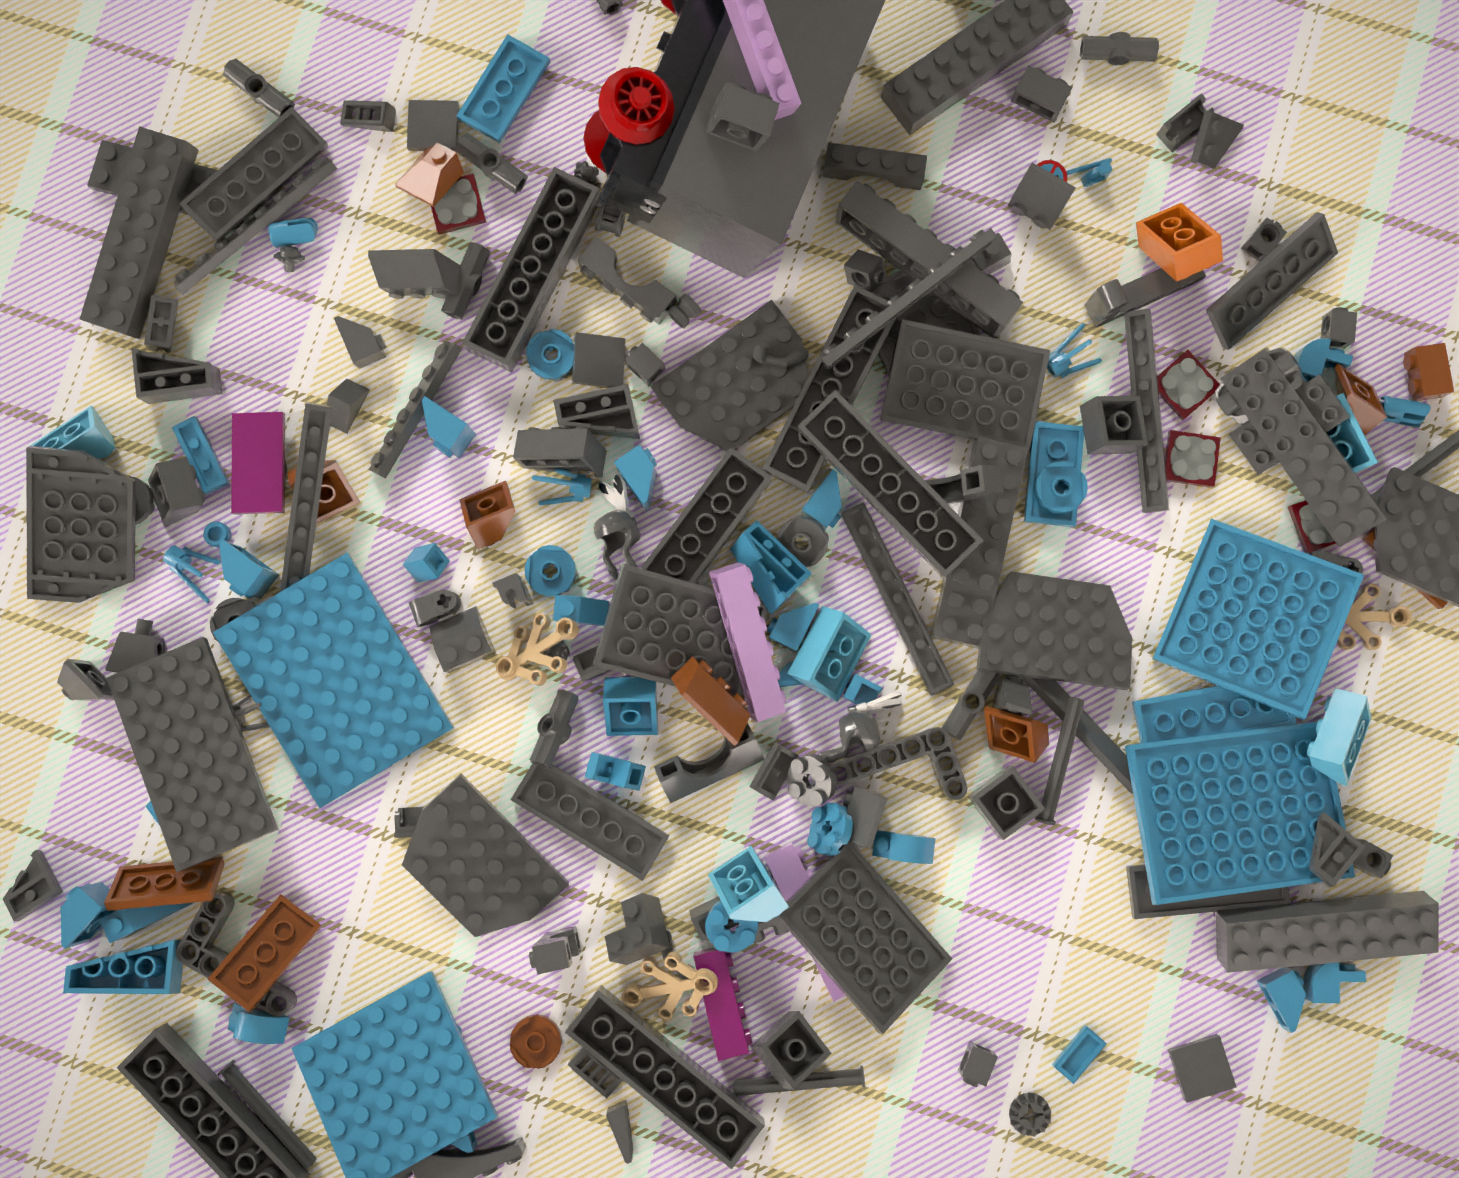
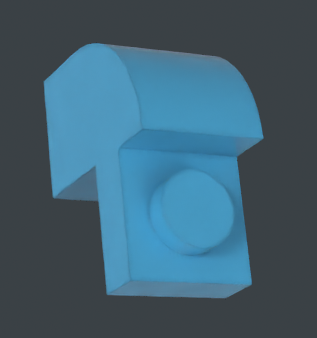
M1326 338L1310 342L1294 355L1307 382L1319 374L1322 375L1324 367L1335 370V366L1339 363L1348 368L1351 366L1353 356L1345 354V351L1342 349H1329L1331 339Z
M591 752L585 778L640 791L646 766L610 755Z
M877 830L872 856L908 863L933 864L936 838Z
M1346 962L1309 965L1303 978V989L1306 993L1305 999L1312 1003L1340 1004V982H1366V971L1356 968L1354 963Z
M234 1003L232 1013L229 1016L228 1030L234 1033L233 1038L257 1044H284L290 1017L286 1015L276 1017L264 1010L255 1009L249 1013L238 1003Z

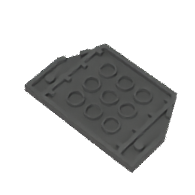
M770 300L653 384L651 389L681 429L702 438L710 444L718 446L726 452L730 447L736 450L790 411L808 379L806 361L787 367L759 363L753 358L754 347L763 346L768 348V354L786 356L797 348L803 347L802 339L773 300Z
M26 447L27 599L80 603L133 582L135 580L136 480L83 450Z
M1396 467L1390 468L1377 500V504L1387 516V520L1375 526L1376 540L1373 541L1374 550L1377 554L1375 559L1376 572L1459 607V494Z
M1013 571L1007 575L1000 590L996 593L993 611L991 612L988 609L982 618L983 635L980 637V645L978 646L977 670L1120 690L1130 689L1133 638L1110 585Z
M462 773L422 808L402 862V866L474 937L532 920L569 885V881Z

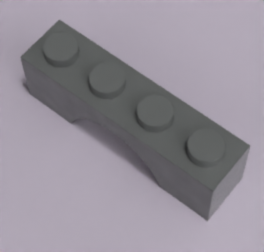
M828 142L823 177L847 181L858 176H873L886 179L899 188L921 190L925 178L927 155Z
M595 236L578 258L581 268L580 272L590 280L594 277L601 282L600 286L609 294L616 293L621 297L620 301L628 308L632 309L634 306L641 311V317L649 323L654 321L660 325L668 314L667 310L677 303L676 294L657 280L643 286H635L624 282L616 273V263L618 260L616 251Z
M978 465L962 469L960 474L955 476L925 480L948 505L1004 492L1000 466Z
M747 723L739 742L735 746L724 737L721 748L713 756L705 760L694 762L675 756L654 766L665 794L670 803H673L765 759Z
M573 926L546 932L532 946V951L529 952V961L531 968H536L537 975L571 967L573 964L572 957L578 956L582 952L577 927Z

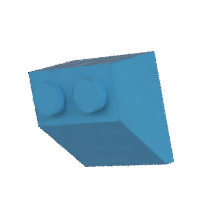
M424 396L422 405L428 436L434 440L432 445L447 457L451 458L454 455L460 459L476 433L467 423Z
M638 445L614 461V464L647 512L651 508L657 476L655 470L657 464L649 449L643 450Z
M222 539L219 542L223 577L224 580L231 584L229 589L241 597L244 595L249 599L252 596L262 599L279 574L241 546Z
M605 677L603 705L606 736L658 735L657 682L640 677Z
M103 882L89 883L80 887L76 886L66 895L65 898L67 900L60 907L61 946L67 949L89 942L102 927L99 919L117 911H107L104 902L110 889Z

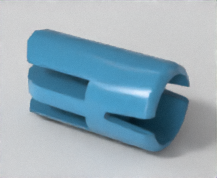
M312 218L273 222L268 227L271 243L275 248L312 242L317 234L318 224Z
M1386 395L1380 398L1384 400V402H1380L1387 415V418L1383 420L1385 422L1419 428L1431 410V406L1423 402Z

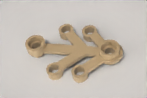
M1376 584L1363 586L1361 595L1353 602L1345 621L1363 640V646L1367 650L1379 649L1382 640L1378 635L1372 634L1361 622H1389L1393 627H1404L1412 620L1411 611L1404 606L1394 607L1389 612L1361 611L1371 599H1375L1380 595V588ZM1369 587L1374 590L1373 596H1370L1367 592ZM1395 613H1398L1400 616L1399 622L1394 619ZM1342 630L1337 644L1343 650L1352 649L1356 645V639L1353 635L1346 634ZM1345 637L1350 641L1348 647L1343 643ZM1370 638L1375 640L1374 647L1369 644Z
M543 613L536 614L533 619L532 631L527 627L518 626L514 630V639L509 654L501 657L496 664L498 675L507 681H511L519 676L530 680L534 685H544L547 681V674L539 669L531 671L521 667L529 661L550 667V670L553 672L563 673L567 668V661L564 658L558 656L552 658L541 653L563 639L571 640L575 638L579 633L577 622L569 618L560 619L556 624L555 632L540 642L542 631L549 628L551 624V618ZM528 641L525 651L519 655L522 643ZM560 661V666L556 668L557 663Z
M677 952L668 953L664 960L665 967L672 971L677 970L688 977V979L681 980L658 966V961L652 956L644 958L640 966L642 972L646 975H652L664 983L641 987L638 984L628 985L623 991L621 999L624 1005L629 1008H637L644 998L670 994L667 1001L658 1010L660 1019L670 1021L675 1014V1007L683 992L694 989L691 998L686 999L682 1005L683 1014L693 1017L699 1009V1002L703 995L713 993L718 986V978L713 971L706 968L699 970L692 968L682 962V957ZM670 959H674L677 963H672ZM646 963L651 964L653 968H649ZM687 1005L692 1006L694 1009H689ZM664 1009L668 1010L670 1014L665 1013Z

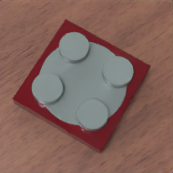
M474 173L461 176L434 207L431 206L439 235L487 223Z
M1186 350L1157 376L1159 396L1182 421L1211 397L1220 386L1219 382L1189 350Z
M1176 430L1168 431L1165 453L1167 481L1208 488L1215 487L1221 437Z
M1306 500L1288 506L1306 554L1337 544Z

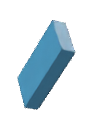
M1084 1025L1052 1063V1066L1074 1084L1107 1043L1089 1027Z

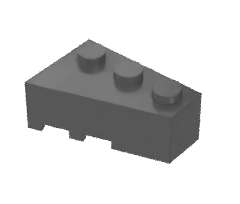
M131 348L136 398L147 404L223 394L220 369L210 362L182 357L177 358Z
M628 384L553 400L558 425L563 429H574L577 426L588 428L592 434L640 439Z
M577 426L574 429H563L561 427L539 429L530 427L528 430H518L513 458L525 469L555 472L556 468L571 469V474L579 475V470L594 472V477L602 478L607 450L588 428Z

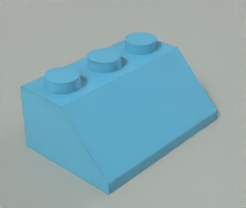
M1344 393L1337 395V398L1350 417L1327 431V434L1356 473L1378 463Z
M92 405L30 445L35 447L83 450L98 459L108 457L115 449L112 434Z
M822 606L787 674L801 684L838 702L872 634L844 612Z
M1335 688L1332 697L1328 696L1324 706L1326 713L1323 719L1320 718L1316 726L1317 737L1315 742H1310L1307 756L1310 757L1313 768L1339 784L1347 786L1372 717L1367 696Z
M749 846L708 874L731 919L768 922L789 908L769 871L752 846Z

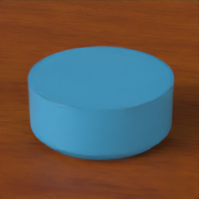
M214 521L205 527L203 537L207 544L219 547V542L222 539L230 541L231 530L226 524Z

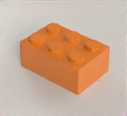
M1183 203L1176 204L1136 222L1138 247L1176 282L1223 261L1221 235Z

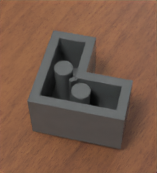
M641 893L621 902L626 927L605 936L609 962L629 965L670 948L659 897Z

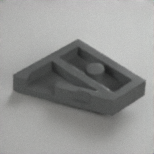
M1204 112L1190 162L1205 168L1215 169L1243 129L1244 124L1214 112Z
M1325 812L1321 813L1317 820L1309 870L1329 887H1333L1366 846Z
M42 850L32 852L30 855L32 860L25 870L20 871L14 885L9 888L3 897V901L13 921H21L63 893Z

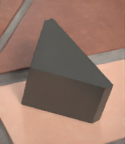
M347 378L328 395L327 405L333 406L330 426L348 434L370 389Z

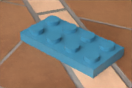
M507 34L456 115L457 119L494 141L501 143L551 63L550 58Z
M1035 422L1030 446L1023 522L1076 527L1078 507L1062 514L1043 509L1036 498L1034 485L1040 471L1054 462L1065 461L1072 463L1081 472L1084 443L1083 426ZM1058 481V484L1054 486L1059 494H1063V491L1067 490V485H1063V481Z

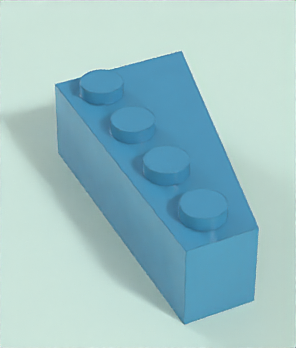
M171 940L157 945L68 965L65 969L63 993L178 994L181 992L183 964L176 957V949L181 940Z

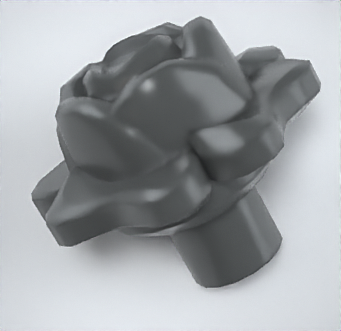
M587 161L577 162L574 176L596 186V176L599 175L598 168L589 166Z
M293 246L281 247L280 252L273 255L277 261L284 264L285 272H294L295 264L305 260V256L301 255L298 248Z
M562 640L543 652V655L552 658L558 656L567 661L570 650Z

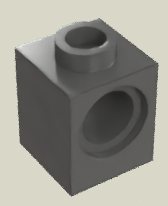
M1266 217L1250 235L1241 249L1260 262L1274 250L1287 231L1282 228L1279 222ZM1261 234L1266 235L1269 242L1264 241Z
M859 249L844 264L847 283L853 286L857 285L869 292H873L886 277L883 258Z
M1336 307L1322 316L1320 339H1331L1329 347L1346 348L1354 343L1357 312H1350L1344 307Z
M641 343L638 347H632L626 354V366L648 387L666 369L664 362L644 343Z
M1357 839L1366 847L1353 862V867L1369 876L1382 879L1383 875H1386L1391 868L1390 861L1393 855L1367 840ZM1370 853H1372L1374 860L1373 863L1369 866L1367 863V857Z
M969 1041L958 1072L963 1077L965 1083L977 1087L978 1084L986 1087L998 1056L994 1051Z

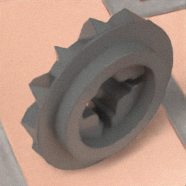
M1028 1092L1020 1094L1012 1101L1009 1108V1119L1014 1129L1023 1136L1035 1137L1037 1134L1045 1132L1047 1126L1051 1124L1052 1111L1042 1096ZM1028 1104L1033 1112L1039 1113L1037 1116H1034L1033 1125L1028 1118H1023L1024 1115L1028 1114Z

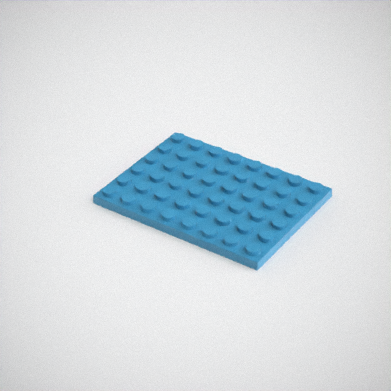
M349 553L343 554L213 632L255 703H261L259 710L319 809L455 728Z
M1318 722L1125 746L1152 905L1323 882L1309 870L1318 816L1325 812L1345 830L1346 826L1337 782L1313 768L1310 757L1307 756L1310 742H1315L1317 737L1316 726ZM1353 864L1341 879L1355 877Z

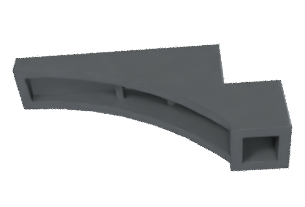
M523 1137L506 1144L486 1149H477L470 1153H466L463 1150L441 1149L391 1178H408L413 1173L415 1178H474L480 1174L486 1177L497 1171V1166L505 1162L507 1165H511L519 1161L527 1146Z

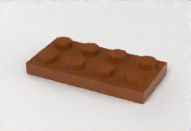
M214 857L181 872H176L173 861L120 866L105 899V907L109 911L212 901L225 865L222 857Z
M280 894L207 980L250 1013L322 926Z

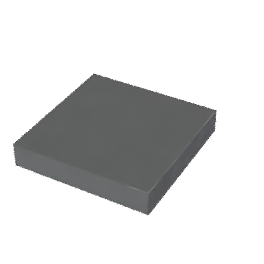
M409 100L408 151H425L435 143L455 151L458 141L459 120L456 115L459 112V102L448 100Z
M576 332L574 336L572 384L606 388L623 385L625 338Z
M1215 1034L1167 1049L1183 1099L1186 1103L1237 1088L1220 1035Z

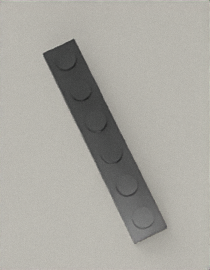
M444 341L437 347L434 353L435 358L424 369L422 380L411 391L409 402L398 413L396 424L385 435L384 444L380 451L372 457L371 466L368 470L385 479L387 478L424 415L423 397L425 396L431 401L433 400L460 354L461 347L448 341Z

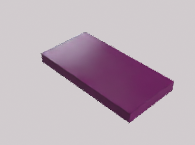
M284 412L232 413L231 513L234 515L285 513Z

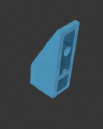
M193 903L120 909L99 919L109 943H113Z

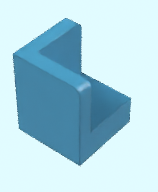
M436 543L415 547L402 565L417 582H423L439 578L450 560Z
M854 674L842 698L856 705L868 703L875 700L883 688Z

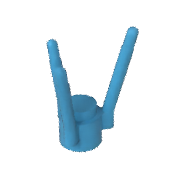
M1081 323L1050 353L1047 369L1053 377L1056 378L1060 375L1061 378H1064L1071 373L1102 362V359L1098 358L1069 368L1072 364L1070 358L1092 343L1091 339L1067 354L1065 352L1060 354L1085 327V323Z
M556 468L555 472L571 477V481L545 476H532V479L535 481L570 486L569 493L574 494V496L540 500L538 502L539 505L572 501L583 502L584 497L590 498L592 478H587L585 474L575 475L571 474V471Z
M176 545L171 546L165 552L163 562L168 564L170 570L177 574L206 603H209L210 599L182 571L187 569L200 578L203 576L200 571L190 565L192 561L190 556L217 565L221 561L192 551L186 546L182 549Z

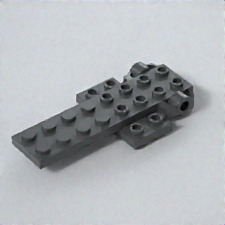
M1266 347L1220 378L1222 383L1215 391L1216 402L1226 416L1231 417L1241 425L1229 433L1235 444L1257 475L1279 462L1339 547L1387 520V516L1327 434V431L1348 419L1350 415L1321 374L1307 382L1302 375L1299 363L1287 349L1280 347L1269 350Z

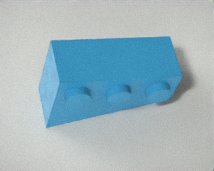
M758 521L747 528L730 548L737 562L745 564L746 567L750 568L753 575V582L751 584L771 615L812 574Z

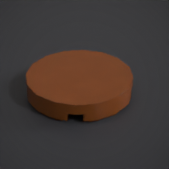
M539 1014L529 1015L520 1020L510 1036V1052L514 1059L526 1068L540 1069L553 1063L560 1053L562 1046V1035L557 1024L549 1017Z

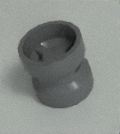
M686 293L679 298L678 306H671L667 310L670 318L683 329L689 325V318L697 317L702 312L699 305Z

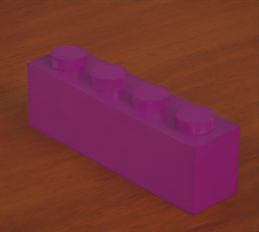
M715 947L694 952L693 958L696 970L702 968L709 969L718 978L716 990L708 995H703L718 1061L748 1054V1045L753 1044L749 1028L744 1029L742 1019L746 1018L743 1002L738 1003L736 993L740 992L737 976H731L729 967L734 966L731 952L719 951Z

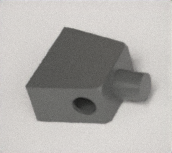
M996 233L997 238L992 245L972 259L978 265L979 270L986 275L992 274L1011 263V251L1000 233Z
M137 619L135 633L122 631L119 633L105 671L119 673L164 654V638L151 636L154 621Z

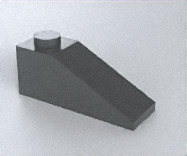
M1008 676L1007 679H1000L992 708L1020 716L1031 715L1032 704L1029 686L1022 684V679Z

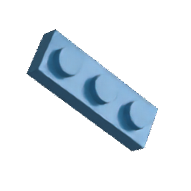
M192 416L173 426L172 429L189 464H192L195 468L196 478L203 492L209 495L230 484L199 419L196 416Z

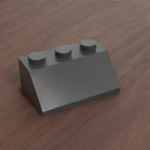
M436 249L368 250V258L378 286L383 291L389 293V297L403 299L404 296L424 299L426 295H432L436 298L458 295L461 265Z

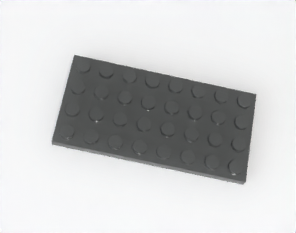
M199 638L106 678L176 872L184 871L279 830L207 638Z

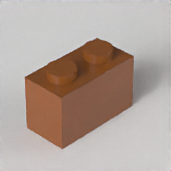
M1445 343L1417 346L1404 353L1403 365L1408 373V391L1412 395L1413 401L1438 399L1454 393Z

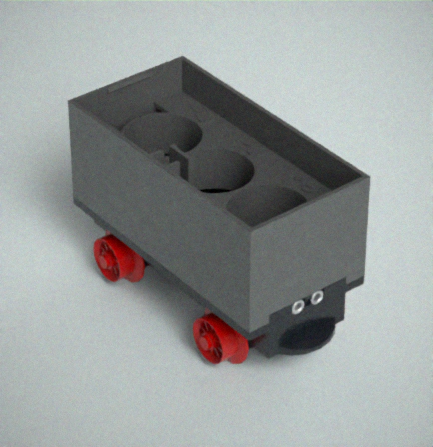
M660 0L663 6L677 15V19L671 33L663 31L656 49L662 51V54L654 72L640 67L622 68L610 75L600 90L599 110L592 115L585 127L583 136L585 152L593 165L607 174V179L598 197L596 207L602 208L608 203L630 214L627 219L628 222L745 278L782 245L886 0H764L802 104L792 115L774 121L771 135L758 151L705 133L714 101L726 83L741 84L747 91L757 94L723 0Z

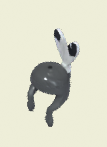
M620 474L614 476V488L606 482L599 483L601 493L619 510H613L604 514L596 520L593 527L596 540L602 539L605 542L603 561L608 568L609 574L615 580L618 579V572L609 557L623 546L622 553L626 564L637 567L636 562L630 555L629 548L638 542L641 537L637 522L630 508H628L626 484Z
M902 693L888 694L868 703L865 702L847 707L849 714L841 717L839 720L842 747L818 753V755L825 757L829 763H833L836 760L845 758L853 743H860L865 752L873 750L880 743V731L875 718L867 712L901 705L902 701L895 699L901 697Z

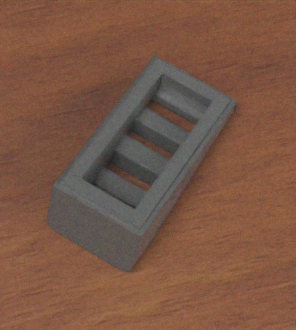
M344 100L340 125L393 132L396 109L390 103L383 101ZM353 108L356 109L355 119H352ZM363 110H365L364 120H362ZM373 111H375L374 120H372Z
M583 1047L567 1064L606 1099L623 1081ZM588 1055L590 1060L582 1066L580 1062ZM594 1062L599 1064L591 1074L587 1071ZM602 1069H605L607 1072L597 1081L595 1076ZM612 1075L615 1079L605 1088L602 1084Z
M627 1100L608 1107L606 1117L625 1163L629 1164L632 1162L634 1150Z

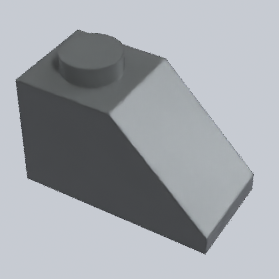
M340 316L334 317L350 358L357 368L361 369L386 358L383 349L387 348L381 334L377 335L371 328Z

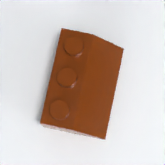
M692 657L671 679L681 696L735 746L739 742L750 717V713L745 708L748 703L738 693L734 696L728 691L731 686L721 676L716 679L711 674L714 670L706 661L702 660L699 662L696 658Z

